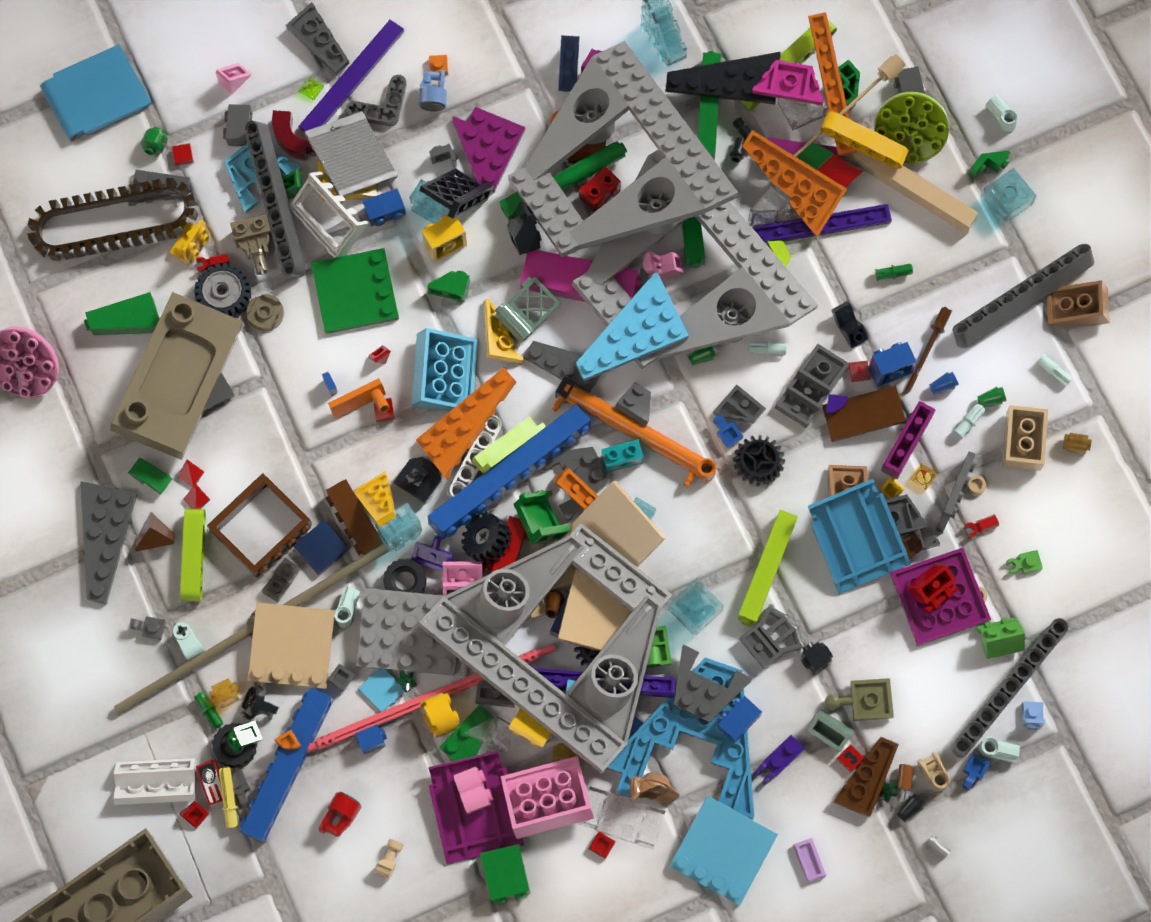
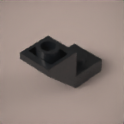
M848 301L831 309L836 325L851 348L868 340L863 324L856 319L852 306Z

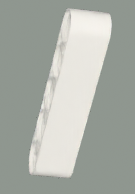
M493 415V417L490 416L488 418L485 428L468 450L447 490L449 499L455 496L452 488L457 487L463 490L475 478L479 468L470 460V455L479 454L494 442L502 425L500 418ZM493 422L496 425V429H489L487 423ZM484 438L487 441V446H481L479 439ZM467 471L470 474V479H464L461 476V472Z

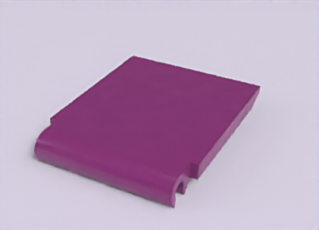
M498 751L428 767L432 785H429L446 864L479 857L480 853L517 844L524 846L523 838L516 839L512 828L501 776L508 775L506 767L502 768ZM477 767L479 771L482 770L486 781L483 784L485 789L489 788L493 800L490 801L491 806L468 814L453 775Z

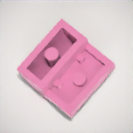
M443 562V596L483 578L482 562Z

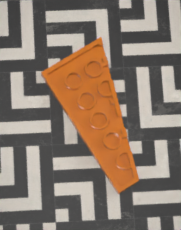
M752 130L742 148L814 235L818 237L847 189Z
M504 367L416 439L447 480L451 476L450 472L455 465L458 466L461 462L460 458L464 452L471 448L485 428L488 418L490 416L493 417L498 404L505 400L517 383Z

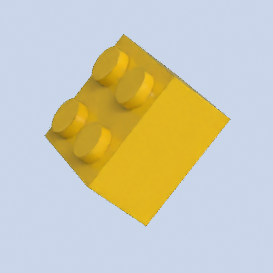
M446 215L439 222L428 224L422 230L424 246L434 263L467 246L466 232L458 218L452 219Z

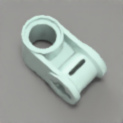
M180 622L174 626L173 634L187 661L205 652L200 641L187 623ZM181 629H184V630H185V633H186L185 636H182V635L180 634V633H181V632H180Z

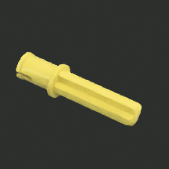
M229 767L219 769L223 799L222 810H224L226 828L239 826L236 813L238 806H235L231 769Z

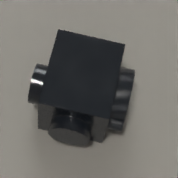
M811 642L803 648L804 652L801 655V662L806 669L810 668L814 675L831 665L833 655L822 642L815 644Z

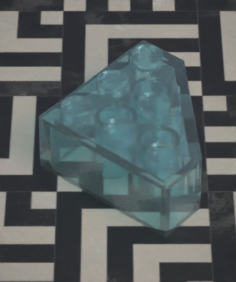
M642 0L640 26L643 32H647L649 35L651 46L653 48L656 47L658 50L657 54L660 61L665 62L666 66L669 67L687 58V48L684 42L681 43V31L677 20H673V8L670 1Z

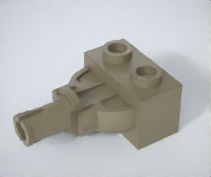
M267 214L230 223L237 248L240 247L246 253L247 259H251V252L257 275H262L260 266H262L263 273L266 274L268 269L262 249L264 248L265 254L268 255L270 239H273Z

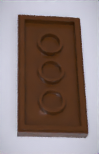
M896 385L848 398L847 404L834 414H826L827 404L822 405L832 442L906 423Z

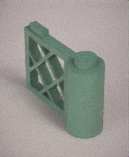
M535 276L532 279L528 277L521 284L523 288L506 305L502 303L495 309L496 315L494 317L520 343L526 340L561 304ZM534 282L540 287V295H529V287ZM518 298H527V309H519L514 302ZM529 298H540V309H529ZM542 298H551L556 304L550 309H542ZM529 311H540V319L535 324L529 320Z

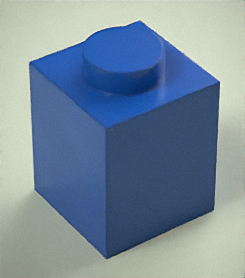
M377 724L355 733L364 755L386 746L384 740L387 737L384 729H379Z

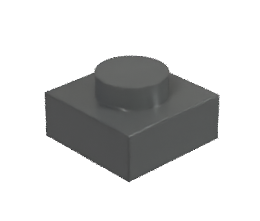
M338 664L328 678V681L342 691H345L356 675L341 664Z

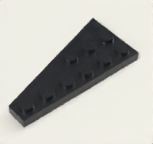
M781 51L667 72L665 92L775 105L776 97L753 94L752 91L753 87L759 83L774 61L780 60Z

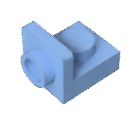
M1024 701L1022 703V726H1028L1030 730L1040 729L1045 724V719H1043V702Z

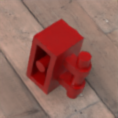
M939 563L932 565L907 586L917 602L928 604L924 607L928 614L940 608V604L946 599H951L958 590L957 586L952 584L956 579L945 564Z

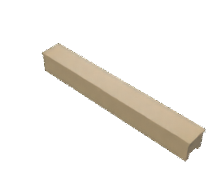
M857 150V153L842 156L965 234H968L971 226L977 219L976 217L979 214L977 211L905 166H902L901 169H895Z

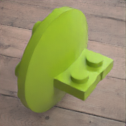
M904 92L889 98L881 106L875 119L874 132L908 149L907 160L904 163H921L935 157L945 146L949 134V120L943 107L932 97L919 92Z

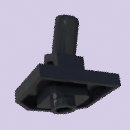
M424 457L409 459L393 483L426 504L441 483V475L434 463Z

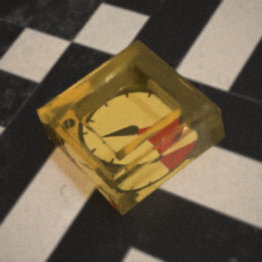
M921 463L911 477V481L927 490L938 473Z

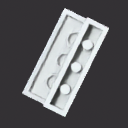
M195 758L116 762L114 770L116 785L113 798L114 805L194 801L196 792Z

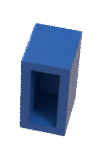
M398 188L362 200L371 227L384 225L392 219L399 220L406 215L405 206Z
M746 696L742 699L737 698L731 705L733 709L728 714L724 712L717 720L719 722L717 728L734 744L762 715V711Z

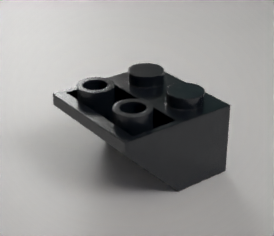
M524 202L519 203L507 224L511 242L519 255L540 249L539 242L542 241L540 232L535 226L537 224L534 213L530 212Z

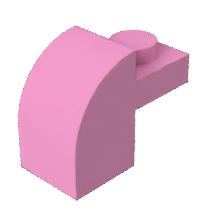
M651 252L643 254V266L646 272L649 273V278L657 272L661 279H669L685 274L682 256L674 252L662 256Z

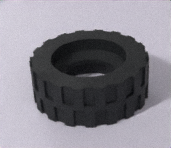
M406 558L393 561L391 565H388L387 570L384 572L383 583L385 590L423 594L427 585V579L422 566L417 564L416 561ZM401 572H409L414 576V585L408 590H401L396 586V577Z
M240 723L224 725V727L218 729V732L214 735V740H212V750L215 757L226 767L241 768L244 765H248L254 759V755L257 752V743L245 746L238 755H231L226 751L225 743L228 740V734L233 728L241 726L242 724Z

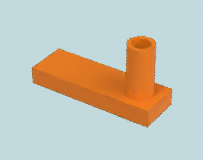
M379 378L328 403L334 419L371 401H374L380 413H385L390 408L384 397L386 393Z
M567 467L561 474H556L553 478L554 483L584 511L598 497L591 488Z

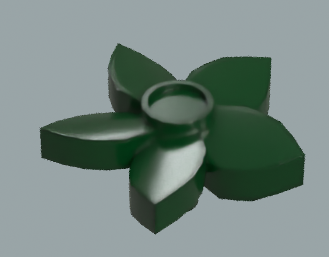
M399 670L401 678L397 679L396 683L402 685V689L405 692L417 686L416 682L412 679L413 672H409L406 675L404 671Z
M891 781L889 784L884 782L882 787L884 790L880 792L879 797H885V802L888 803L891 796H897L899 794L895 790L897 788V781Z

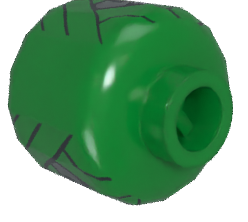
M158 127L149 128L145 131L141 140V146L146 154L153 156L163 152L168 141L165 131Z

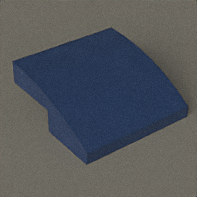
M325 520L314 527L294 546L295 550L317 575H321L333 562H337L350 549Z

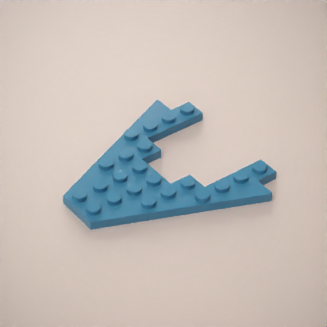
M704 658L693 672L728 688L736 670L741 673L742 670ZM744 689L710 723L675 707V696L674 698H667L633 734L624 750L607 768L622 774L616 793L631 798L629 791L630 780L635 776L643 777L654 744L673 750L678 734L681 732L716 745L711 764L729 770L719 802L753 820L754 804L748 733L746 731L734 744L717 728L718 718L724 712L728 714L733 709L731 705L737 698L742 699L744 697Z

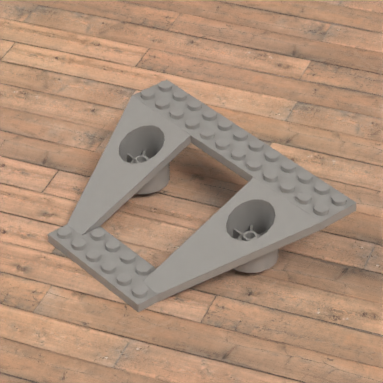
M625 41L591 57L525 168L508 175L509 182L530 212L534 213L538 224L562 258L577 250L642 231L651 234L668 232L680 220L705 214L738 198V191ZM630 111L664 159L583 221L550 172L584 145L598 144L610 138L615 130V121Z
M659 150L647 156L635 180L664 159ZM730 201L705 214L695 216V218L739 270L679 316L689 335L688 339L635 360L641 369L656 360L723 343H735L743 338L789 327L818 307V304ZM687 219L678 221L673 229L665 233L651 234L642 231L602 243L588 272L573 280L571 285L606 327L631 300L614 276L656 243L661 242L666 235Z
M581 523L569 536L444 596L419 621L418 626L602 774L628 743L660 610L671 599L672 594ZM574 565L632 611V613L568 692L564 694L505 645L570 566ZM514 597H519L520 603ZM600 674L603 678H595V676ZM621 683H626L627 688H625ZM620 690L622 693L616 694V691Z

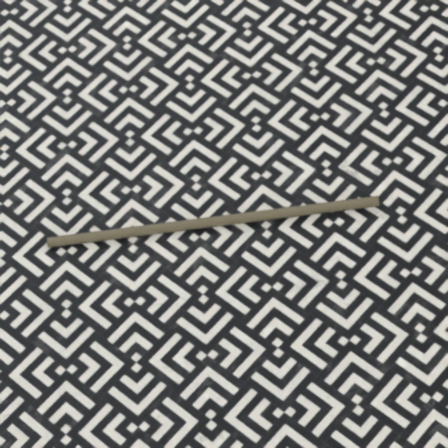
M385 543L283 605L300 606L388 553ZM254 622L114 706L117 713H123L252 635Z

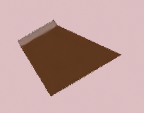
M150 512L136 539L135 550L137 552L172 545L175 538L174 532Z

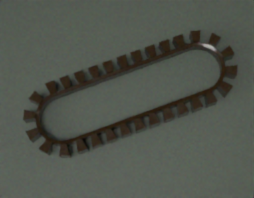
M166 178L167 187H163L161 180L156 179L152 180L155 189H152L148 181L141 182L142 192H140L137 183L129 185L132 194H129L126 186L117 187L120 196H117L118 194L114 188L106 189L109 197L107 199L102 190L96 191L97 201H95L91 193L83 194L86 203H83L79 195L71 196L74 205H72L68 197L60 198L63 206L61 208L56 199L50 200L51 210L45 212L40 205L35 209L40 219L36 221L29 218L27 225L32 231L36 232L27 233L29 241L35 246V250L43 257H45L49 249L48 256L52 261H60L59 252H62L64 258L68 260L74 258L72 249H74L73 252L77 257H83L85 253L82 247H85V251L89 255L97 254L94 245H97L100 253L108 252L106 243H108L112 251L119 250L118 240H120L123 248H129L131 245L128 238H131L135 246L143 245L140 236H143L146 244L154 243L153 233L158 242L166 240L163 231H166L169 239L177 238L174 229L181 226L186 234L191 229L186 222L187 218L197 220L198 212L195 208L189 207L197 206L198 203L194 194H189L191 190L185 183L181 182L178 189H176L177 183L174 178ZM164 194L178 195L184 202L181 216L176 221L167 224L61 245H50L42 237L45 223L50 218L58 215Z

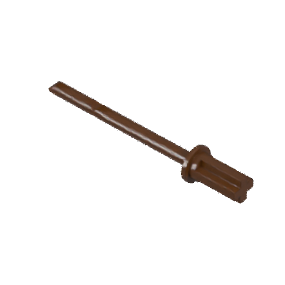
M947 307L941 308L934 324L930 326L934 331L906 387L907 393L913 388L938 334L945 332V325L952 313V310Z

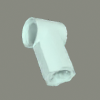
M999 95L990 98L986 103V107L1000 123L1001 130L1012 132L1016 128L1017 113L1010 109ZM1010 119L1013 122H1006L1005 120Z
M344 587L338 608L335 611L336 624L341 628H347L353 622V615L360 596V591L355 588ZM347 614L349 617L343 621L339 619V616Z
M988 737L979 744L978 752L984 758L991 757L1017 763L1020 746ZM985 743H988L992 746V752H988L985 750Z

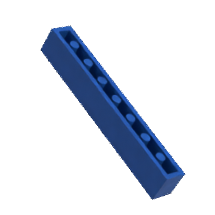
M311 687L309 692L306 691L301 699L303 704L300 710L297 709L293 715L292 720L294 722L292 726L288 727L285 733L289 730L293 731L301 748L286 750L278 746L275 752L277 757L274 763L271 762L266 771L268 775L265 781L262 780L258 786L257 791L259 794L256 799H252L248 808L250 812L247 817L244 816L239 826L241 828L240 832L243 835L263 844L308 755V746L314 742L333 703L331 696Z

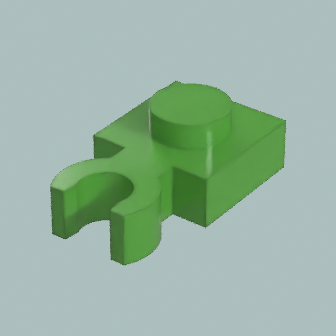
M1038 550L1019 554V560L1011 558L1006 561V565L1013 564L1015 566V569L1009 570V574H1015L1020 569H1022L1023 574L1043 569Z

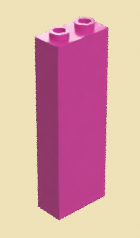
M541 250L531 251L526 256L520 288H523L521 284L528 277L532 279L535 276L554 296L586 302L571 284L573 280L588 272L593 261L571 256L562 258L560 254ZM624 268L614 278L632 299L636 295L635 289L640 287L641 277H638L639 270ZM534 282L529 287V291L540 293V287Z

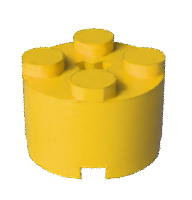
M440 693L419 702L420 709H425L426 713L422 715L430 733H434L435 739L456 730L457 726H459L458 722L460 720L457 712L451 710V700L448 693Z

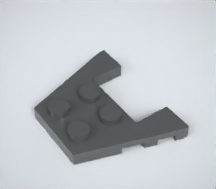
M593 447L561 451L559 456L548 460L546 465L540 469L543 472L558 464L562 470L567 467L596 494L610 482V478ZM572 499L559 505L566 522L570 521L582 509Z
M907 494L886 499L900 536L918 531L923 550L940 546V541L935 537L931 528L926 524Z
M683 644L674 706L710 723L751 683L752 678L736 670L728 688H725L691 671L699 652Z

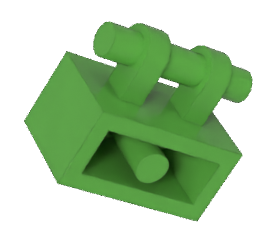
M1007 617L1001 618V621L992 623L988 621L984 622V625L977 626L978 634L981 633V647L987 659L1025 651V633L1015 617L1010 619Z

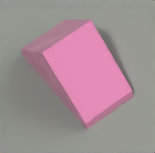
M239 63L217 69L215 72L218 83L231 94L251 76V73Z

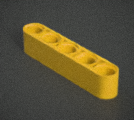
M828 111L820 128L823 134L895 169L902 168L908 154V149L903 145L836 112Z

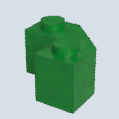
M849 59L838 67L847 106L858 97L860 80L859 70Z

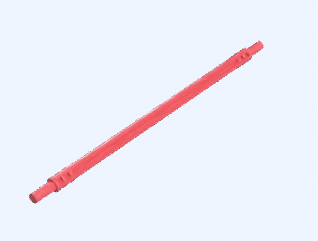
M553 643L538 650L533 649L518 655V657L527 664L539 660V657L556 651ZM477 673L326 734L310 743L307 753L318 748L321 750L355 736V733L376 724L379 726L420 709L419 702L437 694L448 693L450 697L476 686L479 682L484 681V679Z

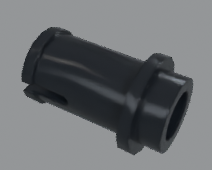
M735 138L733 150L729 155L733 162H741L744 159L742 145L745 139L743 140V138Z

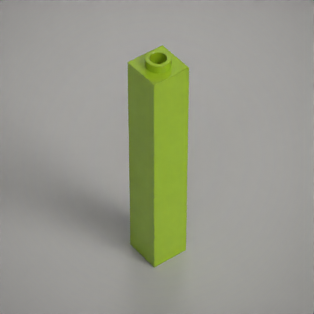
M779 510L739 612L738 620H741L740 623L746 626H755L757 624L798 516Z

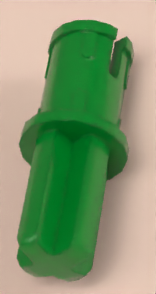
M911 264L891 265V267L875 269L877 281L889 278L896 279V277L913 274Z
M205 691L195 695L194 699L200 706L202 715L206 716L214 729L221 727L223 721L215 710L216 706L212 705Z

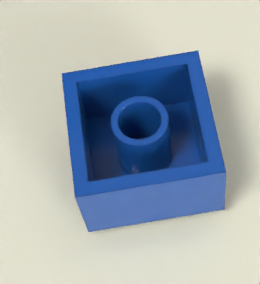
M898 342L887 350L879 349L875 351L869 364V370L877 387L911 375L917 361L908 342Z

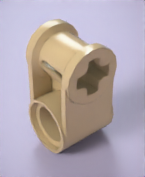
M933 752L928 758L917 760L918 767L935 792H943L947 788L950 778L938 754ZM935 778H942L945 784L942 786L937 785Z

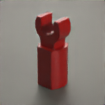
M228 254L211 256L208 259L204 257L196 258L197 263H204L202 267L197 268L199 273H202L204 270L207 271L210 266L216 267L215 264L223 266V263L230 266Z
M993 514L976 521L975 524L971 522L966 523L963 528H971L973 533L968 534L967 537L974 538L978 532L983 533L998 527L999 521L996 515Z

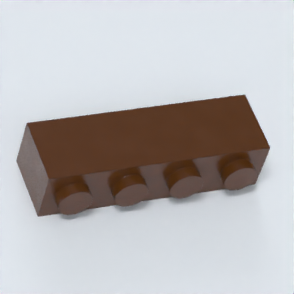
M346 479L326 490L328 496L325 499L330 507H335L337 512L334 514L339 523L343 522L346 529L344 531L349 540L353 538L356 543L353 547L358 555L362 554L364 556L384 544Z

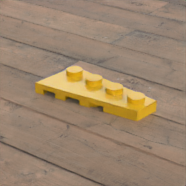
M386 472L381 473L353 490L359 502L379 527L390 523L396 517L389 478Z

